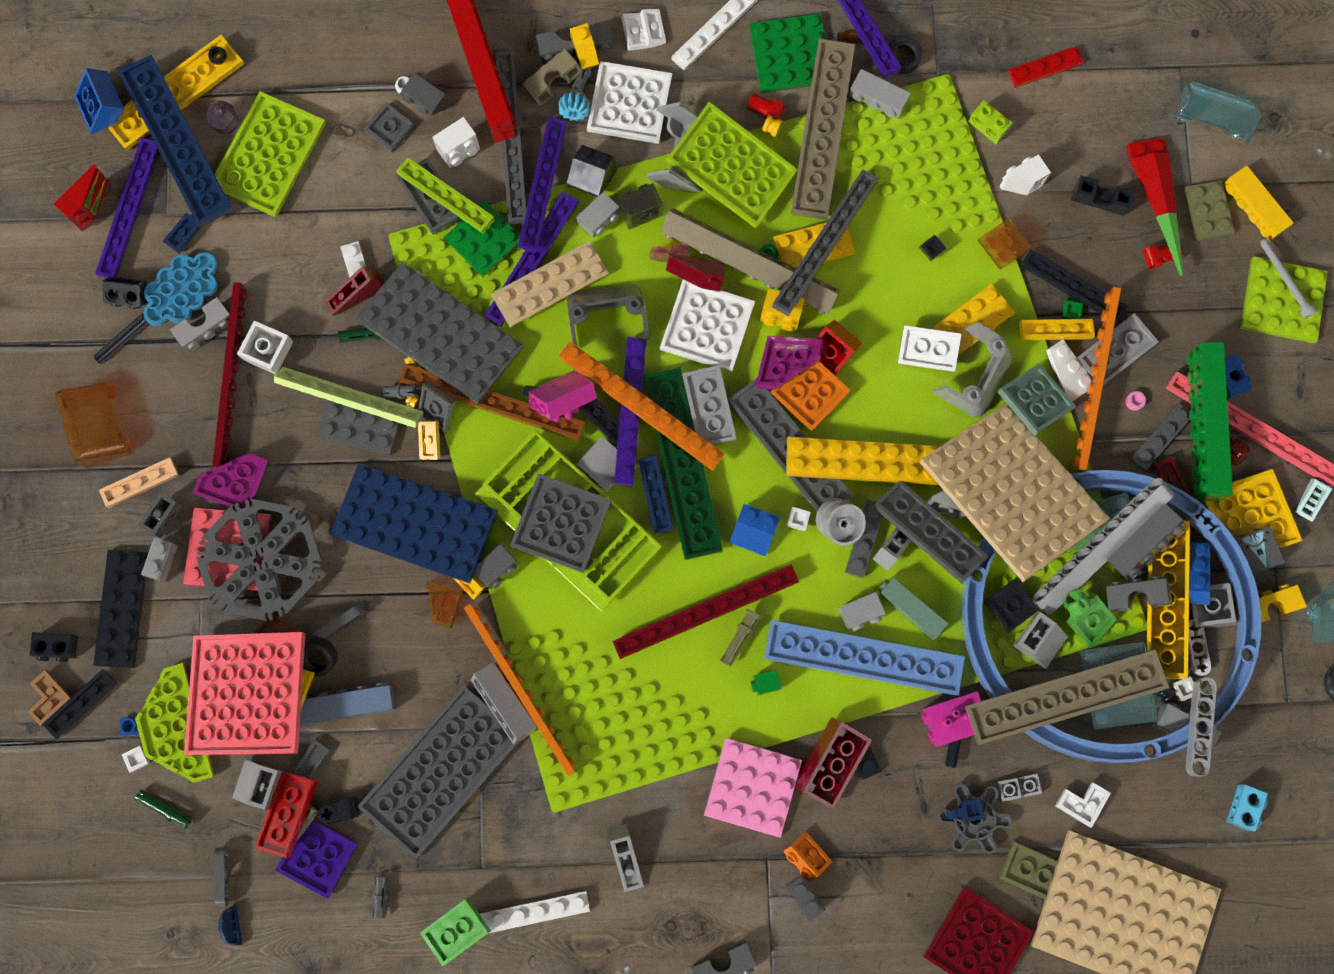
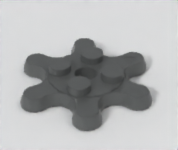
M956 785L954 794L958 799V804L955 809L960 808L959 802L980 798L985 819H980L979 823L973 825L971 822H963L962 817L948 819L946 814L948 809L940 810L938 820L943 824L954 825L957 831L956 836L951 842L952 848L955 851L961 852L969 842L977 841L981 845L983 852L986 854L994 853L997 846L992 838L993 831L997 828L1008 829L1013 822L1010 815L999 814L994 810V802L999 796L998 790L993 786H989L981 796L975 797L970 794L966 785Z

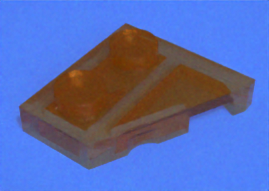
M427 581L426 588H428L429 592L428 601L431 608L432 623L452 629L463 591Z

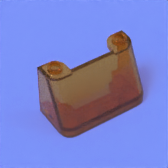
M109 382L67 388L55 392L72 456L78 464L87 469L132 454L130 450L132 448L131 440L121 433L112 402L115 399V395H117L115 386Z

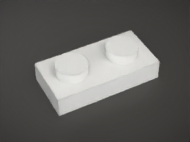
M357 241L340 246L350 278L362 266L366 267L360 243Z

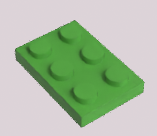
M467 897L420 932V934L441 965L444 966L491 930Z

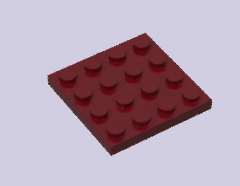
M963 887L922 957L948 974H1010L1034 931Z

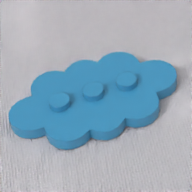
M202 252L192 258L188 255L180 254L172 259L170 267H164L158 271L156 281H151L144 288V297L148 304L144 308L143 315L148 324L162 326L168 320L178 324L184 319L188 321L192 311L202 309L205 305V298L214 295L218 289L217 280L213 276L218 269V263L214 255Z

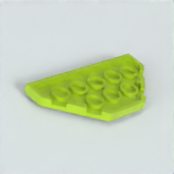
M185 663L164 668L157 684L148 695L144 707L135 718L145 757L178 773L193 783L215 777L209 755H184L190 687Z

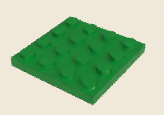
M821 13L749 23L760 93L810 87L819 39H825Z

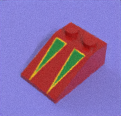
M93 164L53 205L83 231L85 228L90 227L93 220L96 219L109 180Z

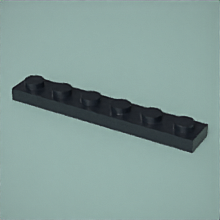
M1030 249L1020 267L1102 315L1103 310L1106 309V303H1104L1105 292ZM1120 301L1115 319L1117 324L1129 307Z

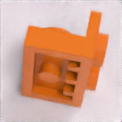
M806 831L783 851L787 859L810 882L817 878L833 862Z

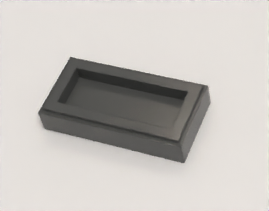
M314 739L292 773L313 779L332 749L319 740Z

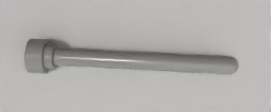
M1266 239L1261 240L1260 245L1301 306L1300 314L1306 319L1318 312L1314 304L1311 305L1310 302L1306 301Z

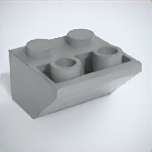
M1038 612L1031 618L1013 646L1046 669L1068 636L1054 621Z
M245 759L232 798L242 803L268 810L282 770Z

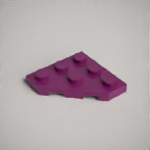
M768 336L756 381L757 388L776 390L819 361L824 345L823 339Z
M250 452L204 472L198 476L193 494L229 507L233 505L234 509H236L235 503H239L241 509L245 508V500H249L252 505L251 499H254L269 459Z

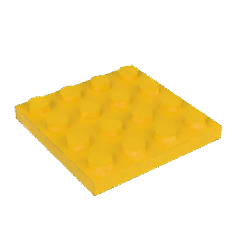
M1273 469L1232 482L1233 495L1220 502L1202 501L1204 506L1229 530L1234 539L1270 527L1279 549L1303 541Z

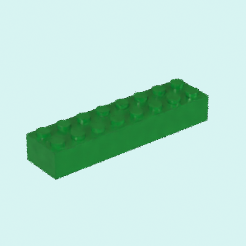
M1200 342L1187 354L1186 358L1187 365H1189L1187 381L1190 383L1191 390L1189 391L1188 399L1191 402L1189 418L1192 421L1190 437L1193 439L1191 450L1192 458H1194L1192 474L1195 477L1193 493L1197 501L1220 502L1233 495L1224 342Z

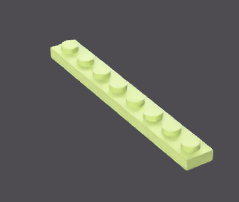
M282 367L274 376V383L414 428L418 425V421L423 418V411L286 367Z

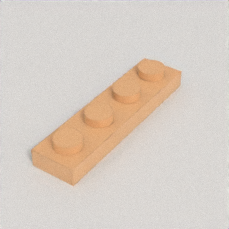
M169 457L100 489L99 492L105 506L110 508L180 475L173 459Z

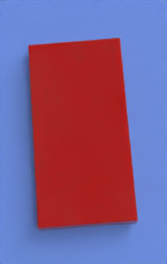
M282 771L254 849L286 859L291 858L318 781Z

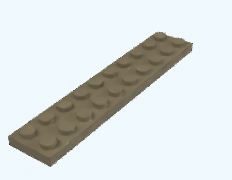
M819 39L792 201V215L822 220L828 219L855 44Z
M1153 650L965 706L977 745H981L1168 689L1169 685L1157 652Z

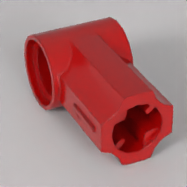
M754 93L750 96L746 109L763 116L765 120L768 115L772 116L775 120L780 119L786 108L779 100L773 99L770 101Z
M1154 245L1142 250L1147 269L1157 268L1164 263L1174 261L1168 245L1162 247ZM1180 245V248H1181V256H1182V258H1183V248H1182V246Z

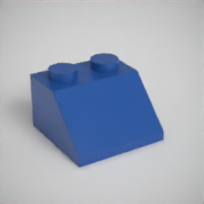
M743 504L729 543L766 556L780 517Z

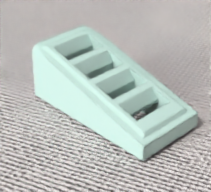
M1311 478L1295 513L1313 522L1333 488ZM1315 487L1321 490V494L1314 491ZM1311 494L1317 496L1318 500L1311 498ZM1307 501H1310V502L1314 503L1315 506L1312 507V506L1306 504V502H1307ZM1303 507L1311 510V514L1303 511Z

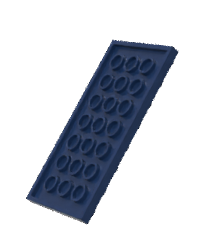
M358 464L330 535L471 584L498 511Z

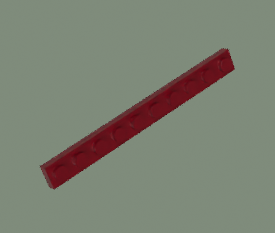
M233 282L212 463L214 468L229 462L227 449L231 444L229 431L233 426L231 413L232 409L235 408L233 395L234 391L237 390L236 373L239 372L237 353L241 347L239 343L240 336L243 335V325L241 324L242 318L245 317L244 300H247V289L241 282Z
M791 564L612 642L621 660L798 584V577Z

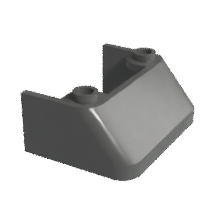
M632 284L578 292L568 297L569 321L572 340L575 345H577L574 324L583 323L587 319L589 311L625 306L627 312L632 315L641 314L645 339H649L644 300L641 289L637 285Z

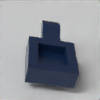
M980 798L959 802V809L946 811L948 819L962 817L963 822L985 819Z

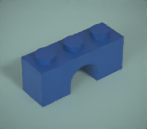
M1190 543L1189 604L1210 605V543Z

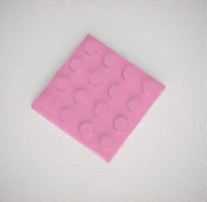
M725 738L704 816L781 838L802 760Z

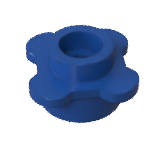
M136 716L120 719V734L126 737L129 734L136 736L139 734L135 720Z

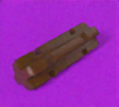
M856 31L848 33L838 32L837 34L838 42H862Z

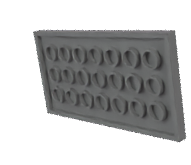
M403 262L355 317L357 322L477 405L523 349V345Z
M463 685L357 807L417 860L518 743L513 745L490 708Z

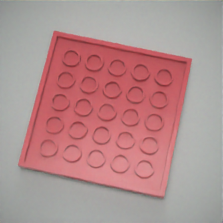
M305 633L193 636L184 755L298 754Z

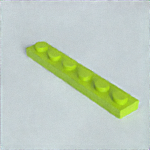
M407 158L396 170L397 174L481 233L484 234L495 221L494 216L410 158Z

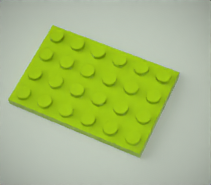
M259 91L215 173L225 195L273 217H277L323 131L326 121Z
M710 102L707 103L666 159L668 163L754 228L759 225L798 170Z

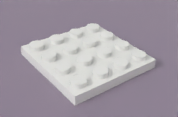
M600 61L587 132L659 144L664 115L656 110L659 106L667 105L672 73Z
M683 279L660 350L706 365H720V369L732 372L755 301L724 291L718 292L702 289Z

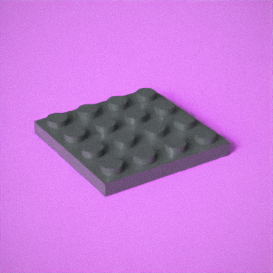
M538 473L510 546L584 574L612 501Z

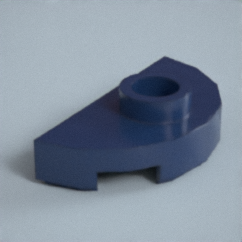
M237 905L226 908L221 913L218 921L220 937L225 943L232 946L243 945Z

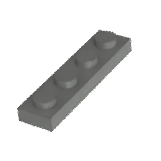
M1178 403L1129 460L1145 472L1190 420L1189 411Z
M867 499L863 511L866 521L864 533L860 539L853 543L845 569L846 574L862 579L865 576L883 516L874 508L876 502Z

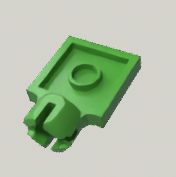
M1073 590L1068 593L1072 601L1070 602L1067 597H1064L1063 600L1064 607L1070 613V617L1066 622L1086 646L1092 648L1117 619L1096 594L1091 593L1087 597L1084 592Z

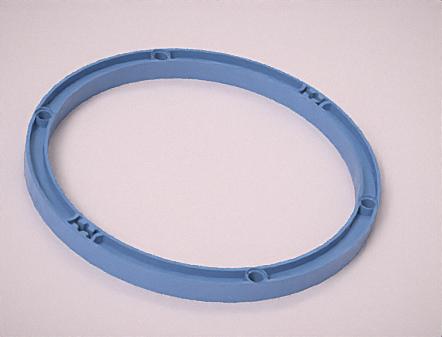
M1095 470L1071 474L1086 492L1111 491L1135 496L1155 479L1146 475L1115 470ZM1166 483L1174 492L1173 498L1166 505L1185 521H1190V525L1210 543L1211 548L1226 571L1236 604L1237 638L1229 670L1222 685L1216 692L1214 729L1235 707L1253 674L1261 640L1260 600L1248 561L1229 530L1199 501L1184 491ZM1204 519L1207 520L1206 525L1203 524ZM983 537L978 547L988 555V558L976 570L980 573L981 579L975 580L971 575L965 581L961 612L963 634L972 667L982 687L991 699L1012 693V691L999 674L992 660L983 627V591L987 573L997 552ZM1243 650L1249 653L1248 660L1243 657ZM1206 706L1203 708L1202 712L1206 711ZM1189 722L1159 738L1134 744H1107L1080 739L1064 733L1049 724L1025 731L1024 733L1037 742L1071 757L1103 763H1132L1156 759L1187 747ZM1199 722L1197 725L1198 730L1203 733L1205 726L1202 722ZM1147 745L1153 748L1151 756L1146 753Z

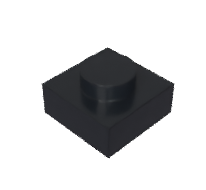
M933 235L919 247L931 262L947 249L936 235Z

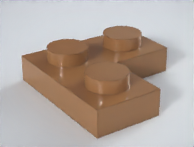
M44 670L30 683L42 699L27 712L40 726H43L42 724L71 698L48 670Z

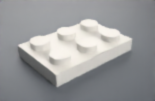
M904 326L898 364L955 372L961 334Z

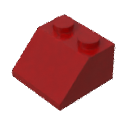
M834 319L824 327L816 338L823 339L824 342L819 362L836 376L863 343Z

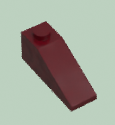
M669 253L666 271L702 289L720 292L724 279L725 264Z
M362 266L333 292L325 302L331 314L335 316L373 296L383 286L384 282L377 270Z

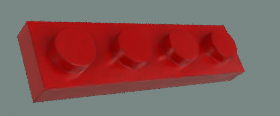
M1076 46L1011 68L1008 74L1014 88L1081 66L1083 60Z

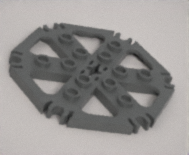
M251 499V505L249 500H245V508L241 509L240 504L235 503V508L237 509L235 511L234 506L231 505L201 537V539L209 541L208 543L199 541V544L205 546L206 549L203 552L197 551V554L204 558L196 557L208 599L211 600L212 604H216L219 600L222 601V605L218 608L220 611L268 621V613V618L273 621L274 612L278 611L280 617H284V611L282 610L284 608L285 615H288L317 584L318 581L311 580V577L315 579L320 578L313 571L315 568H322L320 564L314 563L322 562V558L310 520L307 521L308 518L306 516L297 520V515L300 513L298 509ZM264 509L281 513L283 516L282 521L264 539L257 512ZM235 519L238 523L244 546L219 542L216 540V534L229 520ZM299 532L304 533L310 550L308 557L300 558L280 554ZM258 554L264 557L261 564L262 567L259 563L255 562L258 559ZM216 561L239 566L220 587L213 585L208 569L210 562ZM275 573L302 579V586L289 600L282 599ZM255 581L262 603L259 610H250L237 607L235 601Z

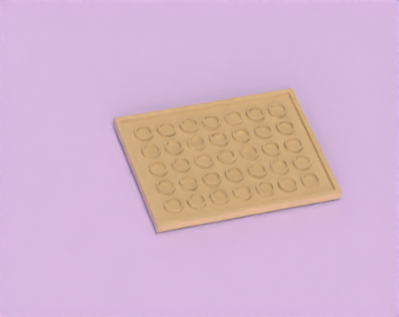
M1007 403L920 461L922 466L1022 582L1033 576L1110 519L1038 437L1032 434Z
M1068 830L1030 946L1101 974H1195L1221 889Z

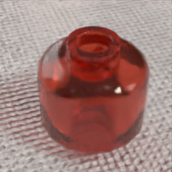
M1232 438L1230 439L1231 465L1237 466L1250 456L1251 450L1245 440Z

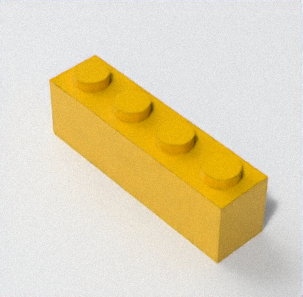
M1245 166L1229 177L1223 184L1226 191L1235 198L1238 206L1247 213L1250 221L1256 224L1262 236L1267 238L1269 242L1294 224L1248 166Z

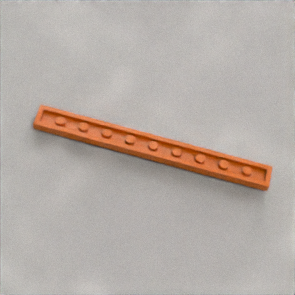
M1113 287L1107 292L1104 298L1106 309L1102 312L1101 321H1103V325L1097 335V339L1100 341L1099 346H1096L1094 351L1096 362L1092 365L1090 372L1093 378L1092 383L1090 382L1087 388L1089 399L1084 404L1083 411L1086 412V415L1080 424L1082 436L1077 441L1076 448L1079 451L1078 456H1075L1073 461L1074 473L1085 472L1088 467L1121 288Z
M571 341L559 354V359L584 377L593 381L596 386L712 471L725 454Z
M469 604L464 610L568 776H571L575 773L574 768L576 764L571 757L567 758L563 751L566 748L560 739L556 741L552 735L555 731L551 724H546L542 719L545 716L539 706H534L532 702L534 700L533 695L529 689L524 690L521 685L524 683L518 672L514 674L511 669L514 666L508 656L504 657L501 653L503 647L498 639L494 641L490 634L493 631L488 623L483 624L480 619L483 615L478 607L473 608Z

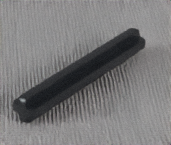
M143 313L93 356L99 364L105 362L148 324Z

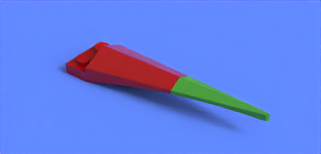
M1164 138L1128 143L1126 148L1130 164L1154 211L1178 273L1182 276L1183 264L1172 172Z

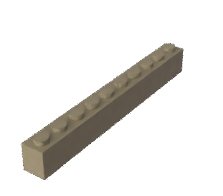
M675 208L669 210L660 230L665 233L664 236L667 238L677 239L681 241L683 246L697 249V252L701 255L712 256L716 262L726 263L731 266L732 270L736 272L742 271L748 274L750 279L760 280L764 282L766 287L771 289L776 288L782 291L796 270L795 267ZM814 278L801 298H805L804 305L808 306L809 304L815 307V310L821 314H829L841 290Z

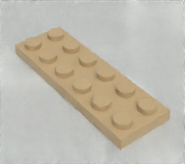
M589 241L497 290L491 296L511 328L600 280L609 273Z

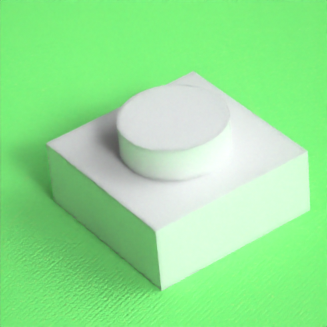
M792 507L787 527L806 531L811 512Z
M1188 676V680L1181 679L1171 684L1173 690L1176 691L1179 702L1192 697L1194 682L1191 676Z
M142 746L122 754L129 773L150 764L148 758L145 757Z

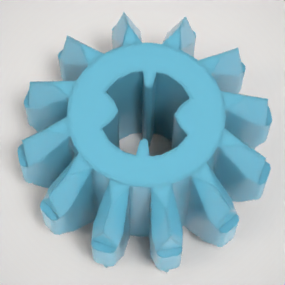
M578 92L564 93L563 97L559 100V114L563 115L565 119L569 118L570 121L575 120L578 122L579 119L584 120L590 110L589 99L585 98V95H579Z

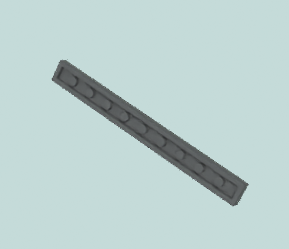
M514 51L495 52L496 66L517 129L514 130L516 137L502 141L509 224L523 223L527 206Z
M862 169L773 302L772 308L789 317L877 184L878 177Z

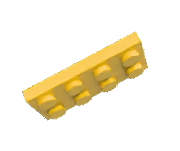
M826 223L774 236L773 243L779 251L778 259L797 268ZM848 228L825 262L855 254Z
M990 284L935 325L932 330L960 333L959 356L979 341V339L964 331L965 327L979 322L993 331L1013 316L1015 311L993 284Z

